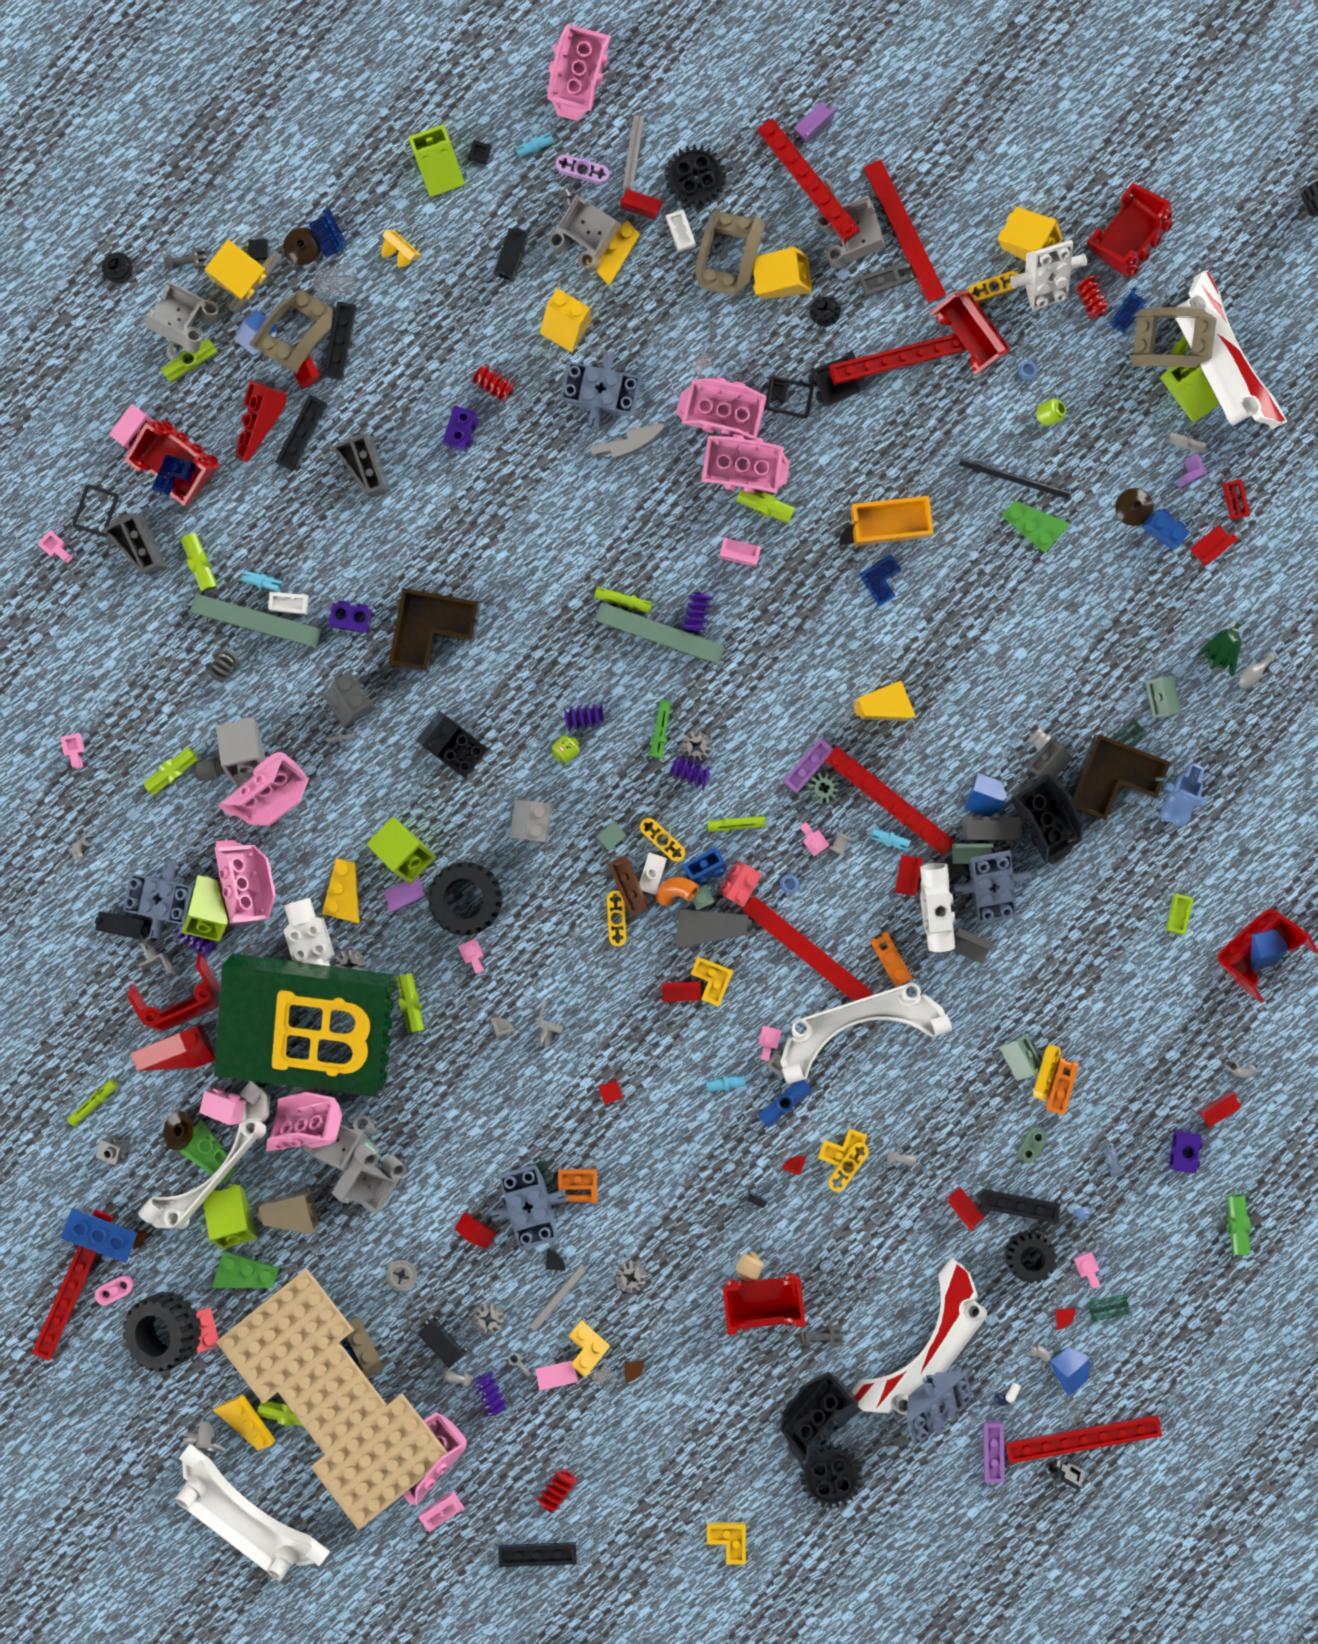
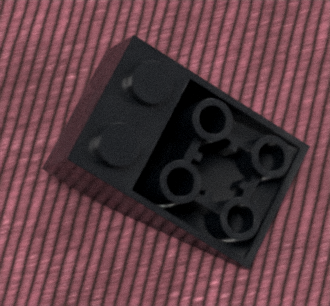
M441 711L436 714L416 740L463 778L467 777L488 750L486 746Z

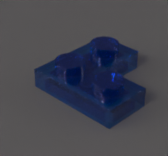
M165 455L151 490L169 496L176 479L190 482L197 465L191 461Z
M892 554L859 574V577L879 607L895 597L886 580L900 572L901 568Z

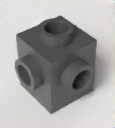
M109 1135L102 1138L99 1142L96 1158L106 1161L108 1165L116 1166L127 1160L130 1154V1142L125 1141L120 1136Z

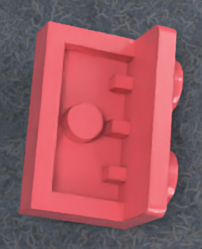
M736 860L731 866L725 881L722 882L718 893L744 907L762 874Z
M211 1307L198 1310L196 1316L197 1319L200 1318L201 1325H199V1329H201V1336L198 1338L200 1339V1344L196 1348V1353L219 1346L216 1343L219 1338Z

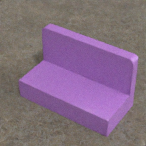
M821 102L794 127V131L808 143L834 118L835 109L832 107L829 110Z
M1198 453L1193 454L1184 461L1189 473L1177 481L1179 489L1196 482L1207 474Z
M419 877L411 885L403 881L383 892L389 904L387 907L390 913L427 896Z

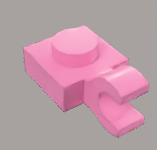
M51 530L38 543L52 558L58 555L67 563L73 559L63 549L66 543Z
M77 733L60 737L64 756H70L72 768H82L83 763L80 754L85 753L82 735Z
M807 822L799 826L807 837L803 840V843L813 856L829 846L819 830L813 833Z
M476 938L458 946L465 964L471 962L476 974L484 971L479 960L484 955Z
M762 1026L758 1043L763 1045L760 1059L769 1061L771 1048H778L782 1030Z
M1090 1251L1073 1258L1080 1277L1087 1276L1089 1284L1093 1289L1099 1287L1100 1283L1094 1273L1099 1271L1093 1253Z

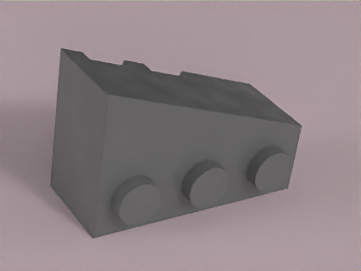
M364 433L331 446L368 495L376 497L391 491L372 436Z
M133 513L102 529L142 574L153 575L167 568L143 515Z
M966 816L961 818V841H966V844H978V841H986V844H997V841H1005V844H1017V841L1022 840V820L1020 817Z

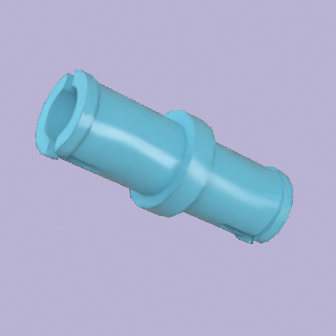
M548 132L534 139L533 137L530 139L531 141L515 148L521 159L533 152L538 153L540 149L554 144L551 133Z
M246 570L243 573L246 576L242 575L243 583L255 585L259 589L266 588L276 592L281 591L279 587L282 588L281 580H275L267 577L265 574L258 575Z
M875 827L870 838L871 840L887 844V847L893 846L906 852L911 841L910 839L894 835V832L888 833Z
M744 1074L728 1078L727 1076H722V1079L706 1081L708 1093L746 1087Z

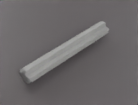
M635 115L633 118L623 190H633L644 118Z
M273 251L261 265L266 269V276L272 272L282 259V256L276 251ZM259 284L256 286L254 291L258 289V287L260 286ZM235 297L229 304L228 309L232 313L237 314L248 300L246 299L243 303Z

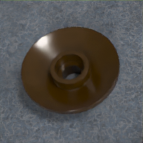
M297 228L286 236L283 249L286 257L292 263L307 265L315 261L319 256L321 242L318 235L311 229ZM304 242V245L299 247L298 243Z
M1127 489L1116 500V514L1127 525H1142L1153 512V501L1148 493L1141 489ZM1133 503H1137L1139 508L1135 509Z
M178 1111L171 1114L166 1120L163 1134L164 1140L170 1149L183 1150L191 1142L194 1132L191 1117L185 1112Z

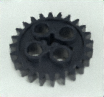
M695 144L693 145V150H690L688 146H686V152L679 149V156L673 154L674 161L669 160L668 165L670 167H666L665 170L668 173L665 175V180L668 181L666 188H671L669 194H675V201L680 198L681 205L685 201L688 202V208H690L692 203L695 204L696 208H698L699 203L705 207L706 201L712 204V197L718 199V192L722 193V186L726 184L724 180L726 173L723 172L725 165H720L722 158L716 159L717 152L711 155V148L703 151V145H701L699 150H697ZM704 162L706 166L701 168L697 164ZM687 168L689 171L686 173H681L679 169ZM710 180L712 184L707 186L703 184V181ZM691 185L694 189L687 191L685 187Z
M833 1443L830 1444L829 1448L824 1445L823 1449H819L807 1464L800 1465L801 1469L804 1470L799 1472L800 1477L803 1478L800 1480V1483L805 1485L802 1488L803 1492H808V1499L814 1497V1504L820 1501L822 1508L825 1503H828L829 1509H831L834 1503L839 1508V1502L846 1506V1499L848 1498L853 1501L851 1494L858 1495L856 1487L862 1486L857 1481L863 1479L862 1475L858 1474L862 1471L861 1466H857L859 1460L854 1459L855 1455L853 1452L848 1455L849 1450L847 1447L842 1451L841 1444H838L837 1448H834ZM826 1459L830 1460L836 1492L832 1491ZM840 1460L843 1462V1465L841 1467H834V1462ZM817 1465L824 1466V1469L820 1472L814 1470ZM840 1480L848 1481L845 1486L838 1485ZM827 1484L829 1487L827 1490L821 1491L819 1486Z

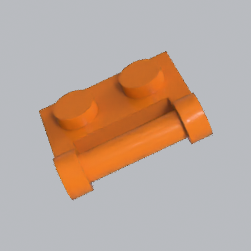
M558 1169V1191L564 1189H591V1194L567 1195L568 1202H591V1204H597V1169Z

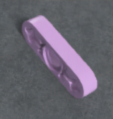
M561 155L556 160V168L561 174L603 185L609 180V170L603 165L569 155ZM564 161H567L568 165L573 166V163H576L574 165V172H572V167L566 166L565 169H563L560 163H564ZM582 165L588 168V172L583 175L577 171L578 167ZM591 168H594V173L599 174L600 171H603L605 176L598 179V175L592 173V177H590Z

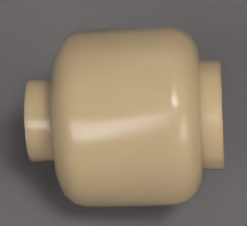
M751 1251L749 1254H742L735 1269L738 1273L737 1276L745 1281L757 1280L764 1266V1263L760 1260L761 1256Z

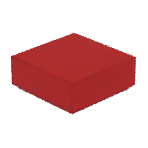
M617 1079L598 1086L604 1105L623 1098Z

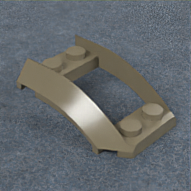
M720 207L712 212L702 239L695 269L700 289L736 296L742 291L744 286L750 285L755 257L762 239L763 230L766 228V223L757 215L753 219L720 212ZM715 232L747 239L739 275L706 269Z
M302 290L283 300L268 315L249 345L297 374L299 367L303 361H306L317 343L328 331H332L334 310ZM290 307L316 322L303 336L295 349L269 334L279 318Z
M1178 307L1143 308L1134 315L1138 319L1133 355H1129L1134 367L1197 368L1199 364L1212 358L1217 318L1207 313L1204 309ZM1158 318H1195L1191 356L1154 354Z
M357 1316L350 1320L348 1323L354 1331L347 1336V1339L362 1367L361 1371L368 1378L385 1368L360 1317Z

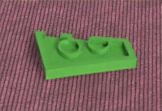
M1014 501L1002 514L1005 520L1044 553L1070 525L1068 522L1017 501Z
M203 1119L194 1128L193 1137L189 1145L185 1149L179 1150L181 1154L212 1176L228 1156V1153ZM234 1165L221 1182L227 1184L238 1167Z
M224 1250L211 1288H273L280 1268Z

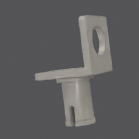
M152 940L145 941L146 944H140L147 958L146 961L139 964L140 968L147 969L162 961L167 973L172 976L176 975L168 955L163 953L157 954Z
M544 1001L536 1026L543 1028L538 1044L542 1046L544 1039H546L544 1047H550L553 1032L561 1033L564 1026L542 1020L547 1004Z
M200 1422L199 1432H186L184 1434V1437H189L183 1438L185 1445L196 1444L197 1449L206 1453L225 1452L224 1447L211 1444L213 1426L206 1422Z

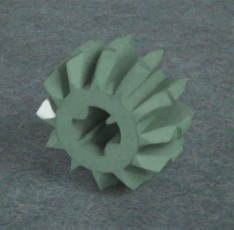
M825 772L824 778H822L821 773H817L818 780L815 777H811V781L815 784L810 783L807 785V787L813 788V790L808 792V795L815 793L812 801L819 797L820 805L823 803V798H825L826 804H830L829 797L836 800V796L832 793H840V790L834 789L835 786L839 785V782L833 784L832 781L835 779V776L833 775L828 779V772ZM821 783L824 786H828L827 793L825 794L823 791H819Z

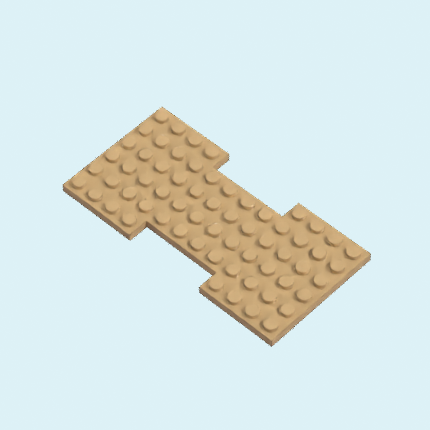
M306 1268L224 1334L216 1343L262 1404L277 1392L280 1394L325 1454L311 1466L312 1470L359 1530L422 1480L439 1458L448 1452L403 1393L389 1404L385 1403L340 1344V1341L352 1333L354 1329Z

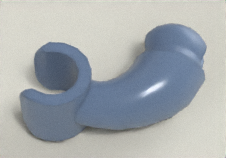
M1109 1145L1110 1148L1106 1146L1104 1153L1110 1163L1107 1168L1110 1171L1111 1177L1121 1175V1169L1117 1163L1116 1150L1112 1145Z

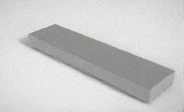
M582 1264L576 1268L533 1319L529 1326L535 1331L541 1326L584 1275L586 1268Z

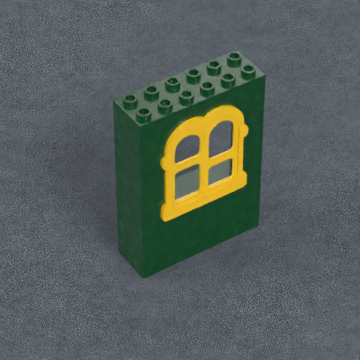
M232 953L223 963L221 970L214 1076L377 1097L379 1091L383 1090L388 1072H385V1067L389 1062V1054H386L387 1047H390L391 1036H388L389 1029L392 1028L393 1022L390 1013L394 1008V999H391L392 993L396 989V981H393L394 974ZM300 1005L321 1008L323 1011L321 1030L289 1026L290 1006ZM339 1010L350 1013L355 1019L354 1029L345 1034L331 1032V1011ZM289 1035L308 1037L310 1039L308 1059L290 1058L286 1055L287 1038ZM325 1039L347 1043L352 1049V1059L345 1064L319 1061L317 1058L319 1040Z

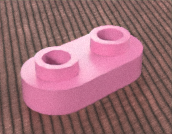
M122 1275L100 1286L95 1292L96 1301L101 1305H108L126 1296L133 1290V1280L129 1276ZM121 1282H125L127 1287L122 1288ZM104 1291L109 1292V1297L104 1296Z

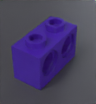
M346 601L332 603L329 626L331 628L369 634L373 611L368 609V605L357 604L356 607L350 606V603ZM345 610L346 617L341 620L338 619V613ZM359 614H365V620L358 623L356 617Z

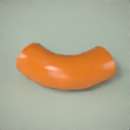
M684 877L669 878L661 883L656 892L655 900L665 906L671 905L674 902L675 896L691 901L696 896L699 885Z

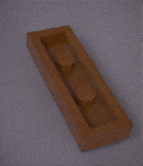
M623 856L608 864L630 916H635L649 909L628 857Z

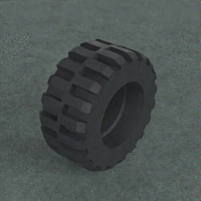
M471 862L454 863L443 868L433 878L434 881L428 889L430 890L429 895H427V901H429L428 908L429 912L433 915L432 918L442 929L462 936L473 935L490 927L495 919L498 918L503 904V893L495 875L484 866ZM467 880L474 882L483 893L482 907L476 914L469 917L456 915L448 905V892L459 881Z
M159 1292L140 1300L131 1307V1311H128L126 1315L127 1320L124 1321L123 1329H125L123 1339H126L127 1343L125 1347L127 1350L129 1349L131 1358L133 1360L136 1359V1363L141 1367L145 1366L146 1370H154L155 1372L168 1371L189 1360L195 1354L196 1348L199 1347L200 1339L198 1338L201 1336L199 1325H201L200 1318L197 1319V1311L195 1308L192 1309L191 1303L188 1300L184 1301L183 1296L175 1295L174 1292ZM155 1317L162 1319L169 1328L171 1336L169 1346L164 1345L155 1333Z

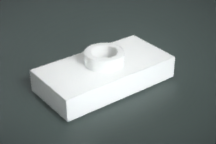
M684 210L665 215L678 253L696 247Z
M270 592L268 611L307 615L309 596Z
M648 853L639 882L642 891L656 895L667 858Z

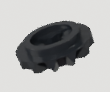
M116 252L104 259L102 271L109 281L119 284L120 282L127 281V278L132 276L133 265L125 254ZM117 261L121 267H124L119 270L118 274L115 270H112L117 266Z
M828 296L819 297L813 301L810 308L812 320L822 327L835 324L841 313L840 305L835 299ZM825 304H827L828 310L831 312H828L824 318L823 312L820 309H823Z

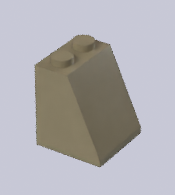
M311 1189L266 1200L257 1210L258 1219L262 1221L263 1226L306 1234H313L320 1227Z

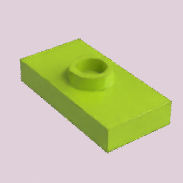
M1177 893L1173 894L1165 931L1186 935L1194 900L1193 897Z

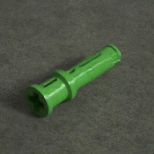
M660 700L655 732L650 739L652 744L648 757L664 759V746L667 743L665 735L672 702Z

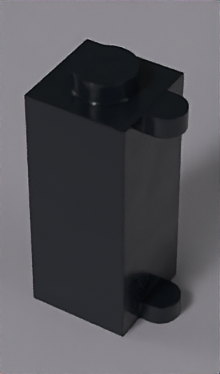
M509 228L494 270L497 277L514 282L528 243V235L524 230Z
M99 911L98 917L95 919V930L135 939H145V936L149 935L150 925H148L149 920L106 911Z
M438 1315L431 1320L427 1318L419 1326L421 1329L418 1335L442 1362L450 1368L468 1351V1348L466 1346L462 1348L437 1321L440 1318Z

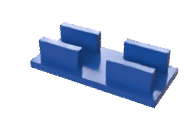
M72 1208L61 1239L127 1263L138 1233Z

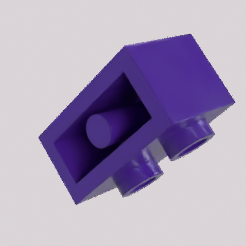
M454 405L443 438L444 446L464 452L467 451V448H471L474 439L471 435L473 429L477 430L479 424L476 412Z

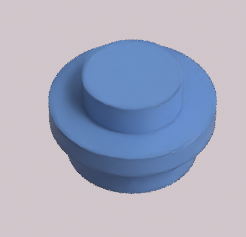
M1031 361L1023 362L1018 368L1019 376L1027 381L1035 378L1038 372L1037 366Z
M792 874L785 875L780 881L781 889L786 893L796 892L799 888L798 878Z
M1088 1206L1073 1209V1218L1077 1217L1078 1221L1089 1219V1215L1092 1214Z

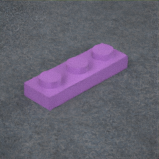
M819 738L782 782L797 794L825 762L824 760L833 748L823 739Z
M983 1422L985 1483H1005L1003 1422Z

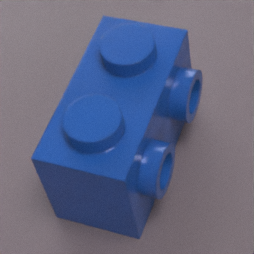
M1164 509L1153 511L1141 527L1171 550L1178 548L1190 532L1186 529L1184 523L1175 521L1171 518V514Z
M716 847L682 865L687 879L697 883L699 887L704 886L708 880L714 877L722 876L727 871L725 861Z

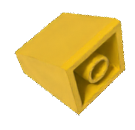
M1015 207L1013 213L1009 214L1004 229L998 235L1001 248L1026 261V253L1061 243L1063 240L1056 219L1019 207Z
M229 239L204 269L212 281L243 303L246 299L250 300L256 286L258 284L262 285L267 278L266 269Z
M795 246L755 257L752 274L755 278L753 289L760 298L768 299L812 293L808 256Z
M557 288L547 303L540 334L572 353L592 321L590 307Z
M902 681L871 692L854 701L855 705L853 708L855 714L860 716L861 719L909 721L916 717Z

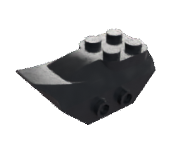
M1050 774L1033 779L1013 792L1012 802L1025 828L1029 830L1032 836L1031 841L1038 848L1045 864L1049 862L1053 865L1070 854L1073 846L1082 841L1084 825L1081 821L1080 813L1073 805L1074 800Z
M827 1372L803 1385L799 1389L798 1394L787 1403L786 1408L782 1412L780 1431L787 1438L789 1450L801 1464L803 1462L808 1463L817 1451L828 1442V1438L838 1429H841L858 1409L859 1404L856 1396L832 1373Z

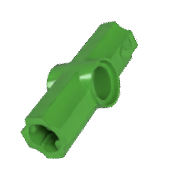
M1228 1195L1229 1217H1227V1221H1229V1227L1227 1229L1231 1235L1232 1254L1240 1256L1251 1254L1249 1242L1251 1222L1247 1215L1245 1195Z

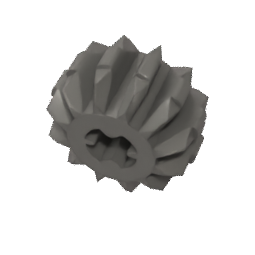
M223 650L209 667L208 674L215 681L220 683L226 682L236 670L239 658L232 652Z

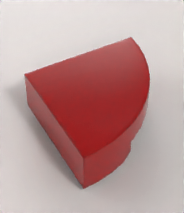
M791 1157L783 1164L782 1169L800 1175L806 1157Z
M1074 1307L1055 1309L1057 1330L1066 1328L1073 1321L1075 1316Z

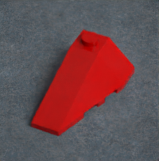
M250 380L244 398V405H248L247 414L242 415L241 418L245 429L239 434L237 458L244 462L250 460L286 405V393Z
M203 1025L195 1026L130 1053L137 1071L196 1068L215 1061V1056Z

